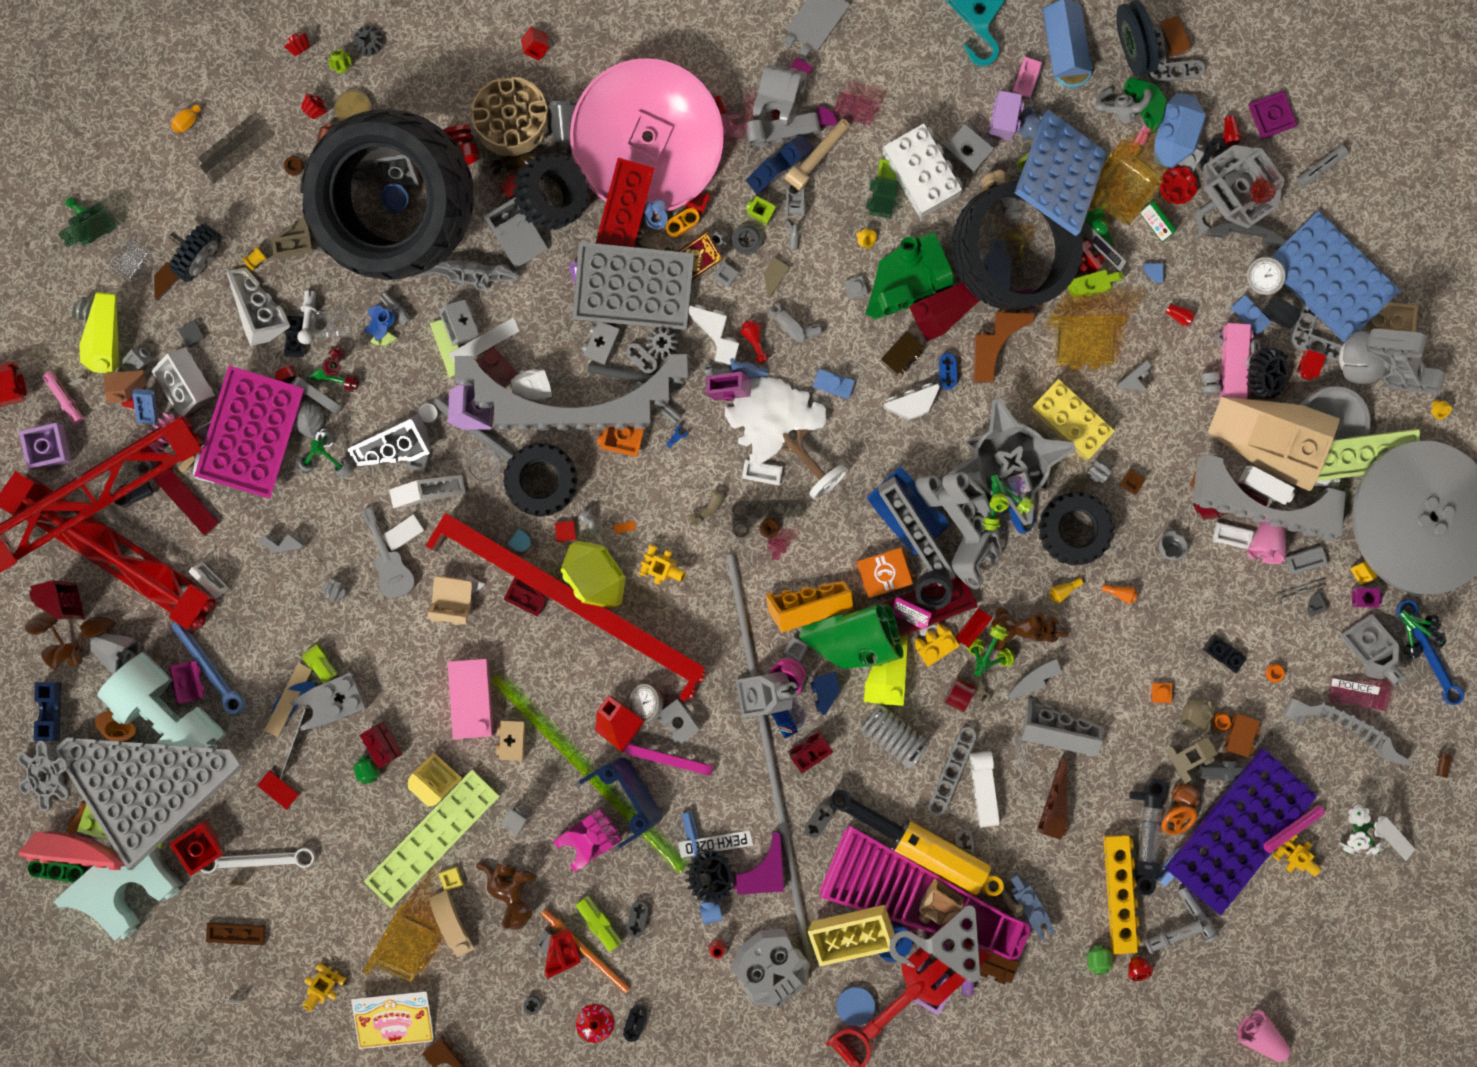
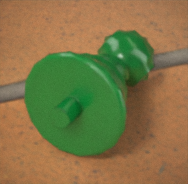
M72 197L66 199V206L74 209L79 223H83L86 219H91L89 215L93 212L92 208L76 204V200Z

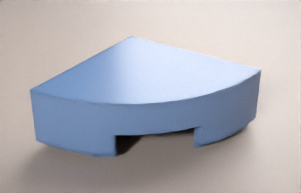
M1144 263L1143 269L1147 276L1156 283H1163V263Z

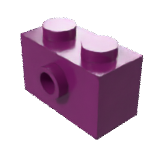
M743 372L706 376V394L715 401L724 400L728 402L734 401L736 398L750 397L751 378Z

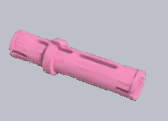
M49 371L44 374L42 378L60 402L61 409L68 414L74 425L82 422L85 417L76 406V401L71 399L54 372Z

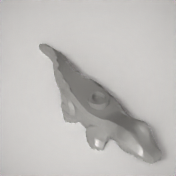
M446 259L432 269L415 275L422 276L437 273L449 277L450 283L459 287L467 283L473 284L475 288L483 291L489 288V281L498 280L504 282L519 279V273L511 271L506 264L484 266L476 261H460L458 259L452 261Z

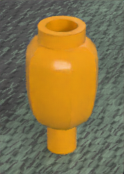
M195 104L191 109L181 110L173 117L170 127L177 134L186 132L195 123L196 114L201 111V108Z

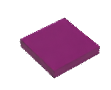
M1285 91L1248 104L1261 140L1298 126Z

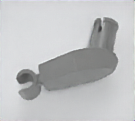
M774 304L777 312H773L770 308L768 310L769 315L776 317L780 326L798 343H804L807 338L822 335L819 323L802 327L785 310L780 312L781 307L779 304Z

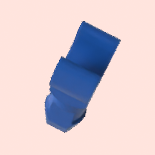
M681 425L676 427L675 433L667 442L666 446L668 448L672 447L680 439L687 437V431L683 435L678 433Z

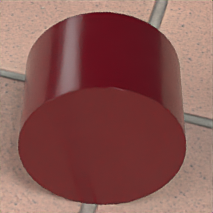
M957 675L945 697L944 703L964 712L975 693L977 685Z

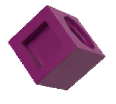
M1352 588L1351 607L1380 608L1383 600L1380 588ZM1366 593H1369L1371 596L1369 603L1364 600Z

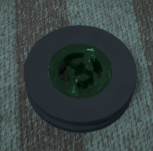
M1139 0L1130 2L1129 6L1127 4L1119 5L1116 13L1118 35L1131 71L1136 76H1142L1146 71L1148 73L1155 72L1158 69L1159 63L1158 47L1154 29L1145 7Z

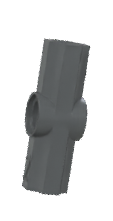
M1220 761L1212 762L1206 766L1202 763L1199 765V778L1235 781L1250 762Z

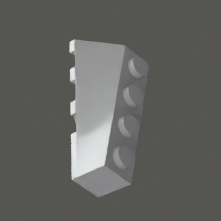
M1028 698L1021 740L1097 757L1103 742V727L1082 718L1074 719L1069 715L1070 713L1062 711V713L1052 710V706L1048 704L1040 705L1035 703V699Z

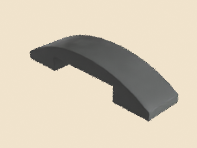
M1228 223L1213 227L1206 232V236L1224 239L1228 236L1229 232L1263 237L1262 245L1275 247L1284 246L1286 242L1275 232L1258 225H1252L1247 229L1235 223Z

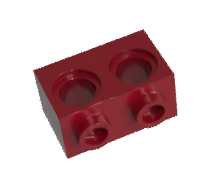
M819 729L788 750V753L793 763L803 774L834 753Z

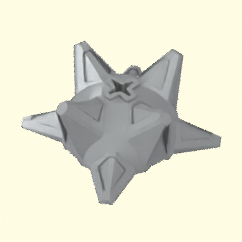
M999 398L992 400L989 431L984 435L969 438L966 441V445L973 454V457L950 473H966L976 484L982 486V490L985 492L990 504L993 497L991 476L998 475L1003 485L1011 491L1007 478L1027 472L1033 490L1017 495V497L1023 500L1027 496L1030 500L1033 499L1031 503L1034 504L1035 493L1037 491L1045 492L1049 488L1051 467L1076 449L1074 442L1043 439L1032 425L1017 423ZM1011 460V461H1012V462H1011V465H1012V466H1011V467L1009 466V468L1007 469L1008 464H1009L1008 461ZM1005 493L1004 495L1009 500L1008 503L1024 525L1031 524L1034 506L1027 514L1025 512L1020 514V511L1016 509L1019 503Z

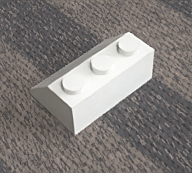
M186 347L167 353L152 370L153 375L178 415L188 416L206 405L215 396Z

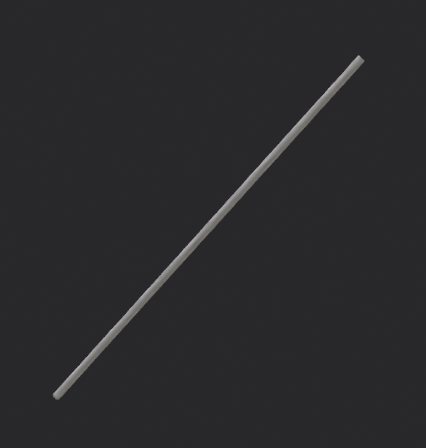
M730 554L727 555V561L750 677H755L758 674L735 556ZM759 715L758 720L804 956L810 963L809 972H814L815 967L766 716Z

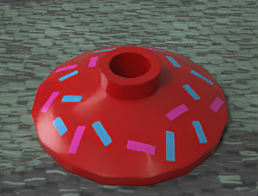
M587 1005L577 1015V1032L587 1042H602L613 1031V1015L602 1005ZM596 1021L598 1027L593 1028L591 1022Z

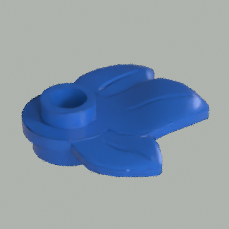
M380 305L373 306L367 310L372 320L364 329V332L374 335L376 341L382 339L387 334L388 328L395 321V313L390 309H384Z

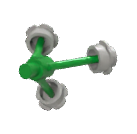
M321 429L316 434V440L311 441L309 455L297 459L296 468L304 474L312 472L314 470V460L312 457L315 454L324 455L335 465L334 472L338 478L347 477L351 473L352 469L350 467L352 465L345 460L338 462L325 451V447H330L333 444L334 435L328 429Z

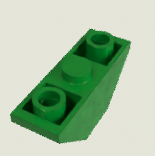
M1131 77L1128 78L1123 89L1126 95L1133 98L1134 103L1142 102L1144 91L1146 89L1151 90L1149 104L1138 113L1144 119L1146 127L1150 128L1152 133L1157 132L1162 121L1166 98L1156 84Z

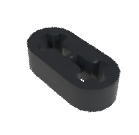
M1214 138L1208 143L1199 163L1202 172L1205 165L1204 162H1207L1210 157L1214 159L1225 151L1226 145L1222 139ZM1218 143L1219 148H1221V150L1218 149L1216 153L1213 154L1212 152L1214 150V147L1212 145Z
M634 1005L629 1012L623 1030V1036L629 1042H634L640 1037L647 1016V1011L642 1005ZM638 1009H640L641 1014H643L644 1016H640L638 1022H635V1014H633V1011L636 1012ZM632 1025H636L635 1032L637 1035L629 1037V1033L626 1031L631 1030Z

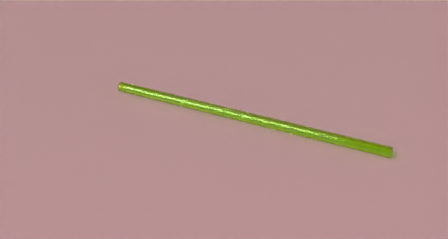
M495 675L490 680L583 777L593 773L498 675ZM597 776L588 781L629 823L635 815ZM650 830L641 835L678 874L685 868Z

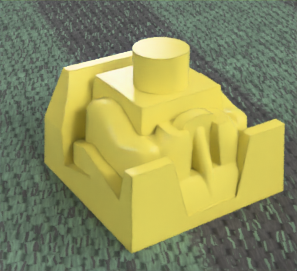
M433 753L412 773L408 779V789L427 806H433L462 778L440 757Z

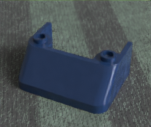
M617 758L575 784L578 788L596 776L604 784H612L618 780L638 814L633 816L629 822V827L634 835L615 846V850L620 849L655 827L662 820L660 809L627 758Z

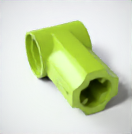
M316 644L301 656L305 663L311 669L313 668L324 684L335 678L338 673L328 661L326 653L322 652L321 646Z

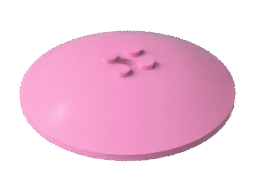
M650 58L634 59L619 63L597 76L582 93L573 113L570 130L571 150L575 164L580 166V172L585 174L587 178L585 179L586 184H589L590 189L606 202L617 158L619 157L655 168L646 202L653 203L655 200L660 199L666 204V212L683 206L687 201H691L707 186L720 162L724 140L719 109L704 84L696 76L676 64ZM645 131L653 133L652 141H644L642 136Z

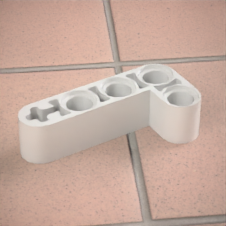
M992 752L970 753L979 827L998 826L999 814L992 771L994 769Z

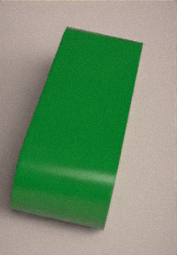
M40 859L39 861H31L27 867L28 873L33 877L75 883L79 879L74 875L75 868L80 870V877L88 871V868L82 866V864L52 861V863H40L42 865L40 873L36 870V864L40 863ZM56 866H59L62 870L60 875H57L55 872Z

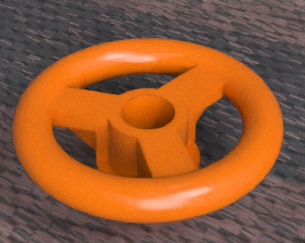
M1190 806L1170 808L1162 821L1161 827L1163 832L1168 835H1177L1187 831L1196 822L1197 811ZM1190 818V820L1184 826L1181 827L1185 820ZM1169 821L1174 823V829L1167 827Z

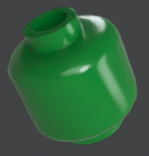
M369 755L358 758V762L353 765L356 780L362 782L363 785L378 781L377 778L381 775L380 769L373 759H370Z

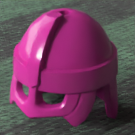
M781 659L777 661L768 674L785 672L789 683L794 682L798 686V688H793L792 690H799V695L806 677L804 667L794 659Z

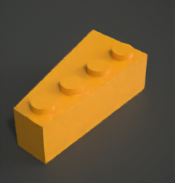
M844 581L821 584L816 589L803 587L801 588L802 591L791 593L790 590H784L782 594L773 595V592L766 593L768 612L781 632L790 631L853 610L851 590Z

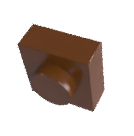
M1129 469L1119 486L1135 496L1146 479L1132 469Z

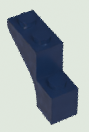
M801 135L791 140L780 152L766 158L746 179V182L758 195L785 172L803 161L814 148L805 136Z

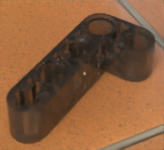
M802 500L736 502L732 506V532L737 538H745L749 534V519L800 518L806 512V504ZM777 504L784 507V512L780 515L775 514L773 511V507ZM786 504H790L789 508H794L796 504H799L800 507H803V510L800 511V514H796L795 510H790V515H786ZM739 505L744 506L746 509L745 514L742 516L735 513V508ZM762 505L765 508L764 514H755L754 507ZM742 524L746 527L745 534L739 535L736 533L735 528L737 525Z

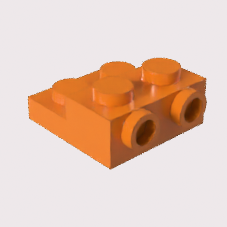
M607 427L603 434L599 433L597 444L600 445V450L637 457L644 429L627 427L624 430H617L615 427Z

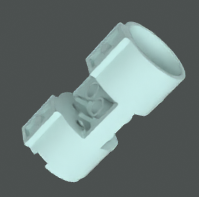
M141 652L116 671L97 694L110 708V711L113 713V719L119 724H129L140 715L146 721L148 719L154 723L152 727L159 734H164L156 743L159 745L216 749L218 746L215 743L217 741L221 742L227 735L201 707H196L183 718H180L160 698L173 679L144 652Z

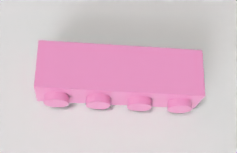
M1227 323L1223 326L1224 344L1222 345V392H1220V399L1221 397L1247 399L1250 396L1249 387L1246 385L1248 381L1246 378L1248 375L1246 360L1251 353L1250 341L1253 339L1251 324Z

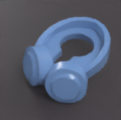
M660 199L655 200L653 203L646 202L644 207L645 222L652 229H661L667 223L666 204ZM656 211L658 215H661V220L652 221V212Z

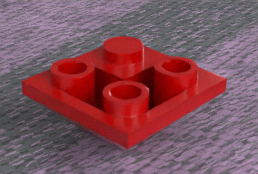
M608 695L597 710L595 731L619 751L623 752L645 721L621 701Z

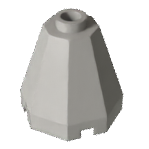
M101 633L94 636L90 642L91 651L112 673H115L128 661L138 656L141 651V643L128 636Z

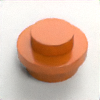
M1270 664L1266 668L1265 675L1270 682L1278 683L1284 679L1285 670L1280 664Z
M1220 712L1214 715L1211 723L1215 730L1224 732L1230 728L1231 719L1226 713Z

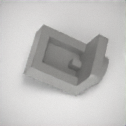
M1198 141L1195 152L1178 164L1189 168L1193 172L1205 153L1204 145Z

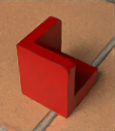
M530 26L521 39L523 53L540 61L549 49L547 34Z
M699 193L691 201L686 202V209L693 208L703 216L711 199L710 194L704 195Z

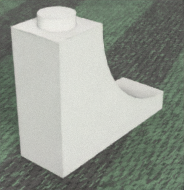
M462 475L416 480L389 490L393 508L408 507L426 501L466 494Z

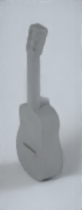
M370 507L363 510L361 513L366 524L369 525L381 553V556L375 560V567L379 573V588L382 594L388 598H399L407 595L416 585L414 574L404 565L400 553L388 552L376 524L377 519L374 508Z

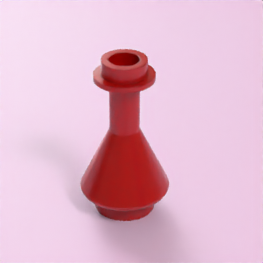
M756 320L743 323L740 333L753 345L757 354V358L754 360L758 364L769 360V354H764L760 344L761 323H757Z

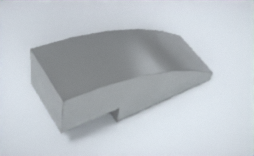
M1053 659L1045 662L1023 676L1006 695L1007 699H1013L1045 688V679L1062 674L1058 660Z

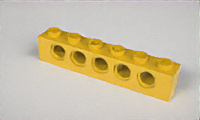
M1127 834L1103 836L1111 952L1113 954L1138 953L1137 948L1140 947V938L1136 936V928H1139L1138 916H1135L1137 898L1133 895V889H1136L1135 877H1132L1135 863L1134 858H1131L1130 850H1133V840ZM1118 850H1123V858L1116 860L1115 853ZM1124 869V878L1117 879V871ZM1125 889L1127 892L1126 896L1122 899L1118 898V891ZM1123 908H1127V916L1125 918H1120V910ZM1123 928L1129 929L1127 937H1121L1120 935Z

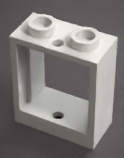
M1247 465L1238 480L1239 483L1282 505H1286L1287 502L1290 503L1295 494L1293 492L1294 487L1254 466Z

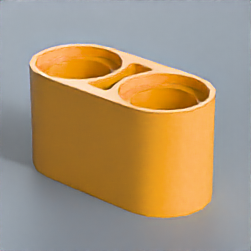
M689 208L671 218L666 224L667 234L672 238H678L694 229L700 221L698 211ZM690 214L696 216V220L692 223L686 221V217ZM677 224L680 226L678 232H671L670 226Z

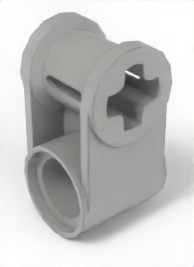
M788 183L785 216L797 214L804 217V187L800 192L793 193L790 190L792 185Z

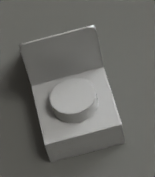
M1145 361L1117 384L1115 388L1117 390L1135 392L1147 391L1138 380V377L1142 380L1150 373L1148 369L1152 365Z

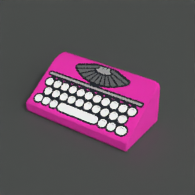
M896 597L892 608L894 615L917 627L926 629L932 617L931 612Z

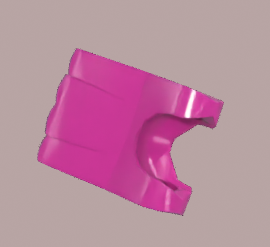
M601 808L592 812L553 841L557 848L566 845L576 849L575 861L570 864L574 872L622 840L618 833L615 834L617 831L615 825L609 826L611 823L608 816L603 817L605 813Z

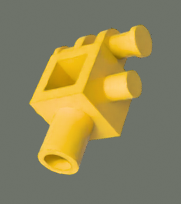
M649 544L647 553L643 555L645 560L641 561L642 567L638 573L642 576H647L648 573L655 576L653 582L659 585L662 580L665 581L672 578L683 582L686 572L676 567L678 561L671 558L672 552L665 550L664 554L654 555L658 547Z
M1297 835L1278 847L1277 851L1271 855L1280 862L1281 857L1285 854L1283 858L1289 862L1285 869L1290 873L1297 868L1300 871L1307 870L1315 877L1322 869L1312 860L1315 856L1309 852L1312 847L1309 842L1306 841L1302 846L1297 843L1292 844L1298 838Z
M319 962L315 969L319 971L314 979L308 976L304 983L309 985L307 995L309 996L302 1006L311 1012L318 1002L324 1004L327 998L334 1001L338 996L333 991L335 982L342 987L347 980L346 977L339 975V971L333 972L331 966L326 967L322 962Z

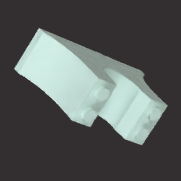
M156 847L133 870H127L125 866H121V870H109V866L107 868L92 866L62 893L54 903L58 908L69 907L88 914L105 929L114 941L120 938L124 940L137 931L136 926L140 923L134 911L126 905L124 900V892L130 882L142 885L147 893L158 901L173 898L181 891L179 887L183 883L166 865Z

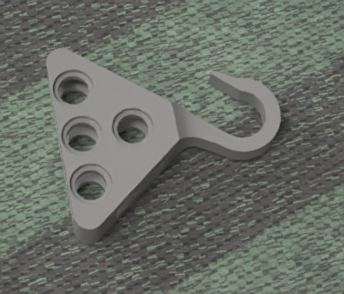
M968 905L964 907L930 939H922L912 932L901 931L896 933L889 942V952L892 958L899 963L915 967L896 951V942L900 938L906 937L967 981L976 982L980 978L976 911L973 906ZM963 919L971 921L972 926L969 930L962 927ZM966 938L973 942V947L970 950L965 949L963 946V941ZM946 939L953 942V949L951 951L943 947ZM968 958L974 961V968L972 970H968L964 965L965 960Z

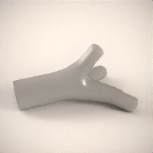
M787 220L786 224L790 230V250H797L798 237L804 228L801 227L797 230V224L792 225Z

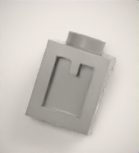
M141 346L131 349L119 363V366L125 372L140 371L145 365L152 363L154 359Z

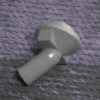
M590 508L588 511L584 509L578 516V519H580L579 524H588L590 535H596L597 529L592 510Z

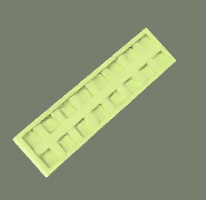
M472 769L364 882L392 908L483 815L500 795Z

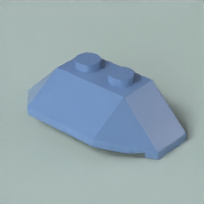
M1177 92L1167 103L1155 138V165L1174 168L1176 164L1195 152L1206 119V114L1195 96Z

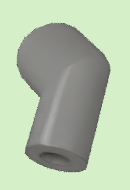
M708 364L703 368L705 376L732 373L729 366L718 370Z

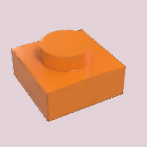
M1151 683V702L1172 703V683Z

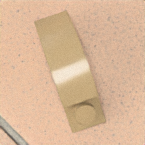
M447 890L430 897V905L438 927L448 947L452 948L456 957L474 950V945L458 917L455 904Z

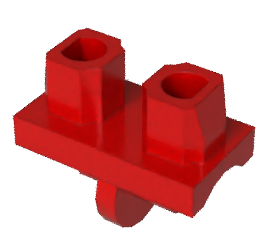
M1090 239L1083 241V254L1079 266L1083 272L1086 270L1088 274L1098 271L1105 261L1102 254L1098 253L1093 256L1089 251L1094 247Z

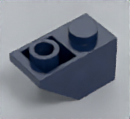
M836 672L812 677L813 682H810L812 693H816L818 698L815 701L817 712L821 711L822 715L827 714L840 692Z

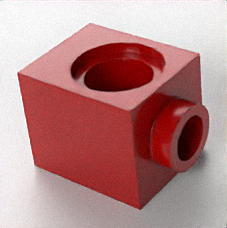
M1309 349L1303 351L1296 373L1301 374V378L1309 381L1318 378L1326 355Z

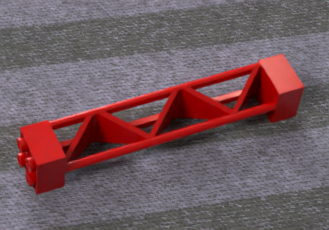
M14 471L0 492V508L13 516L50 494L53 490L27 473ZM64 497L60 499V501H68ZM41 511L35 525L49 533L53 528L47 524L54 525L57 528L73 517L62 516L59 511ZM72 511L77 515L81 513L80 511ZM93 516L88 517L56 537L63 544L170 613L168 617L187 630L201 629L207 621L205 617L208 612L211 613L217 606L216 600L218 598L215 599L207 590L195 584ZM116 540L144 559L122 556ZM108 564L116 565L121 572H119L118 570H116ZM178 581H180L188 587L184 594L180 588Z

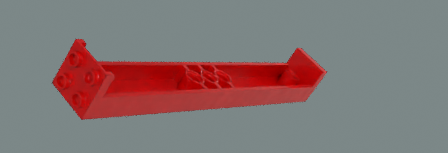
M444 513L425 545L427 548L437 552L447 536L688 680V683L679 696L683 701H686L687 698L692 699L697 691L694 688L697 681L701 683L707 674L704 672V666L607 608L582 603L574 595L573 588L447 513Z

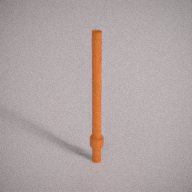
M546 908L542 911L541 915L551 924L555 931L558 930L560 932L566 929L563 925L564 922L560 918L553 916ZM572 933L576 948L618 988L626 993L630 987Z

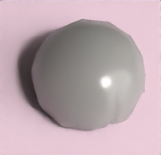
M1175 530L1165 532L1160 538L1158 548L1164 558L1170 561H1178L1186 555L1188 544L1183 535L1178 534Z

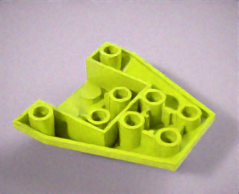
M577 541L569 545L561 572L563 573V579L574 589V595L577 599L581 600L582 603L611 609L621 605L626 577L605 546L584 541Z

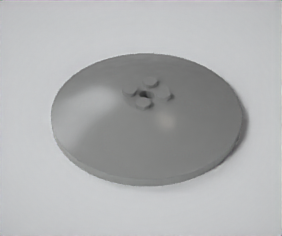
M1415 441L1401 444L1379 456L1369 466L1360 480L1353 502L1354 534L1365 561L1385 582L1395 588L1413 594L1431 595L1445 593L1461 587L1477 574V464L1460 450L1435 441ZM1432 511L1435 512L1437 516L1435 522H1433L1430 519V514Z

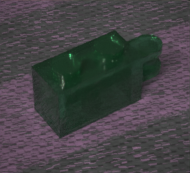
M101 201L68 219L70 226L60 231L58 236L60 239H64V244L68 247L79 241L85 246L104 234L112 232L117 226L114 218Z

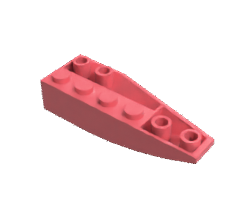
M56 831L35 832L19 851V856L27 857V861H39L40 859V863L56 861L82 864V866L95 865L96 868H107L109 866V870H121V866H125L117 852L108 846L88 837Z

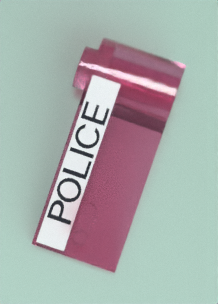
M1332 677L1328 700L1387 711L1391 688H1387L1388 684L1376 682V685Z

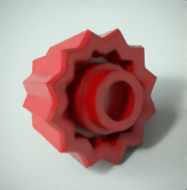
M298 33L293 34L287 38L289 42L284 45V48L295 57L310 48L306 33L298 35Z
M306 93L301 109L309 118L316 119L327 113L324 101L319 96Z

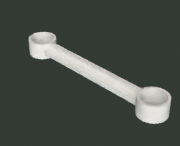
M305 847L291 853L222 856L214 860L215 867L212 870L202 868L200 871L211 873L218 868L297 864L299 867L306 868L315 862L316 855L311 848ZM302 851H308L311 854L312 860L309 864L304 865L299 861V854Z

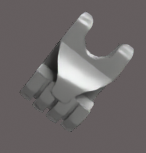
M774 64L766 66L763 70L759 91L753 107L754 118L762 120L766 113L776 109L780 111L781 125L789 126L795 114L794 104L796 95L803 96L807 72H798L796 68L789 69L787 66L779 67Z

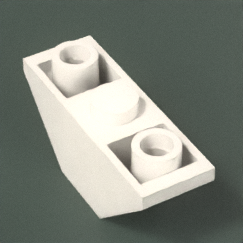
M929 383L922 386L923 390L915 392V389L905 392L904 397H891L886 399L887 403L883 407L885 410L907 420L920 417L929 412L939 390V385Z

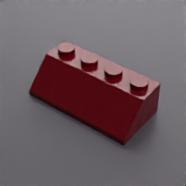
M52 580L30 586L31 591L29 595L35 606L59 620H85L77 582Z

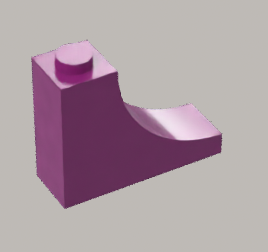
M772 832L769 851L757 866L748 871L736 873V878H733L736 880L733 882V890H737V895L784 892L780 832Z

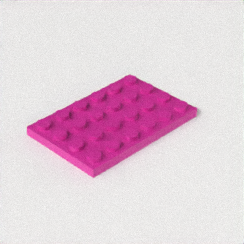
M229 365L194 477L270 499L304 388Z

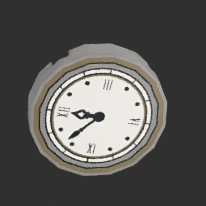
M1263 256L1256 259L1250 265L1247 271V280L1254 291L1269 295L1276 293L1286 281V270L1284 265L1276 258Z
M641 684L631 693L629 708L645 722L656 720L659 716V711H662L663 707L661 692L654 685Z

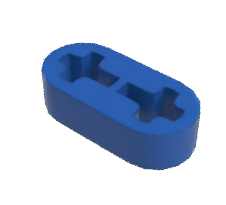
M946 353L940 357L938 363L939 384L944 390H951L957 384V365L954 355ZM946 357H949V360L953 362V364L949 365V370H946V364H942ZM946 373H949V378L953 380L950 386L943 383V380L946 379Z

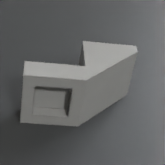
M287 534L280 545H278L280 541L272 535L269 537L263 535L258 541L273 553H284L306 548V545L303 544L304 540L296 534L293 536Z

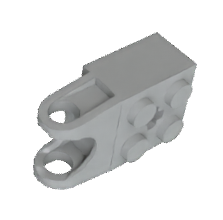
M348 673L314 687L290 702L291 706L308 704L313 710L311 720L300 726L301 731L330 724L367 709L353 673ZM339 693H340L341 695H345V699H343V701H344L343 703H341L340 701H337V697H338V694H339Z

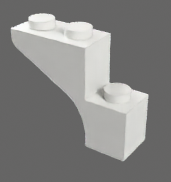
M701 305L690 306L689 316L716 344L715 363L731 367L730 359L734 358L735 361L739 343H736V339L731 337L722 339L727 316L719 310L707 311L705 310L706 307Z

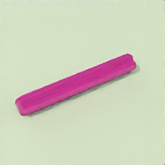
M1317 805L1266 841L1263 844L1264 850L1268 853L1276 850L1325 815L1324 808Z

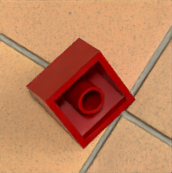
M207 820L169 843L190 876L223 855L219 839Z

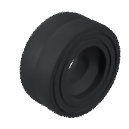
M1272 297L1263 310L1269 319L1288 329H1292L1301 316L1300 312L1293 305L1278 297Z

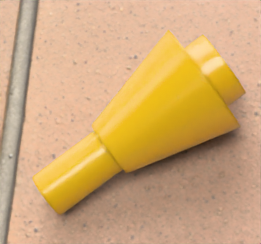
M1078 578L1071 583L1050 587L1049 596L1051 600L1060 604L1074 589L1083 585V581L1081 578Z

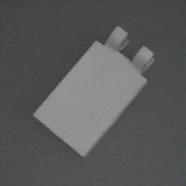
M807 0L787 27L786 31L790 34L784 40V45L790 49L796 39L804 44L799 56L804 59L807 58L812 49L818 52L846 13L850 4L845 0Z

